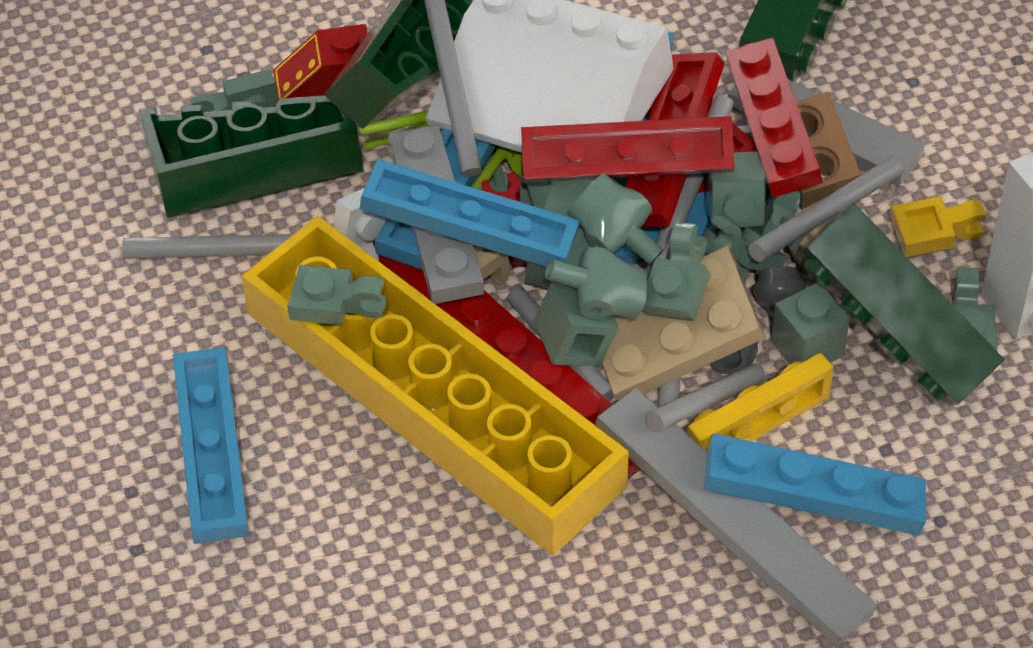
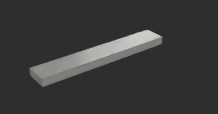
M637 388L631 390L597 417L595 426L629 451L628 458L836 648L874 615L878 605L764 502L704 490L707 451L677 424L660 432L650 430L646 423V415L658 407Z

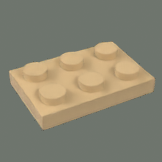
M728 245L702 257L700 263L704 264L709 271L710 277L695 321L647 315L644 310H642L636 320L613 316L619 329L605 355L603 365L612 393L618 401L634 388L645 394L665 383L678 379L766 338L736 258Z

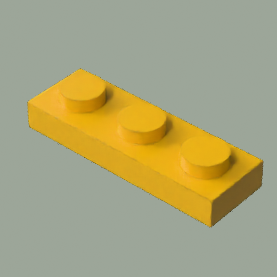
M822 353L804 362L796 361L787 366L779 376L761 386L753 385L746 388L734 401L716 411L711 409L701 413L688 425L687 434L706 451L713 433L754 441L829 399L834 367Z

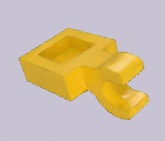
M938 196L891 206V221L902 252L906 257L955 248L956 236L962 240H975L983 237L985 233L980 222L986 220V213L981 200H969L959 205L945 208L942 197Z

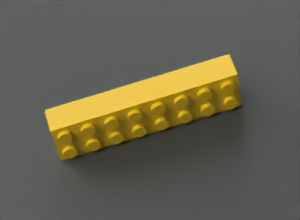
M317 215L242 275L248 315L550 555L554 556L627 488L629 456L627 449ZM299 265L352 270L354 282L363 276H375L384 279L381 295L387 297L383 317L369 318L359 314L346 313L343 325L290 320L287 306Z

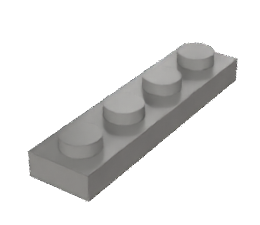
M439 125L388 134L389 148L394 164L455 182ZM411 226L430 299L434 304L484 294V281L473 244Z

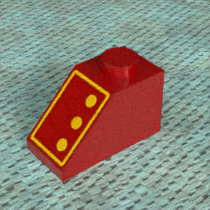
M366 24L321 29L313 33L273 69L278 101L284 98L324 96L368 34Z

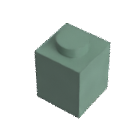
M758 152L734 153V172L706 173V203L710 220L714 216L723 215L738 227L764 226L765 178ZM711 222L712 229L718 228Z
M551 282L534 319L535 326L553 365L600 367L619 329L613 316L598 320L584 317L580 312L577 289L556 282Z
M816 283L775 303L771 342L789 364L796 361L804 362L819 353H822L831 363L845 354L850 318L822 285Z

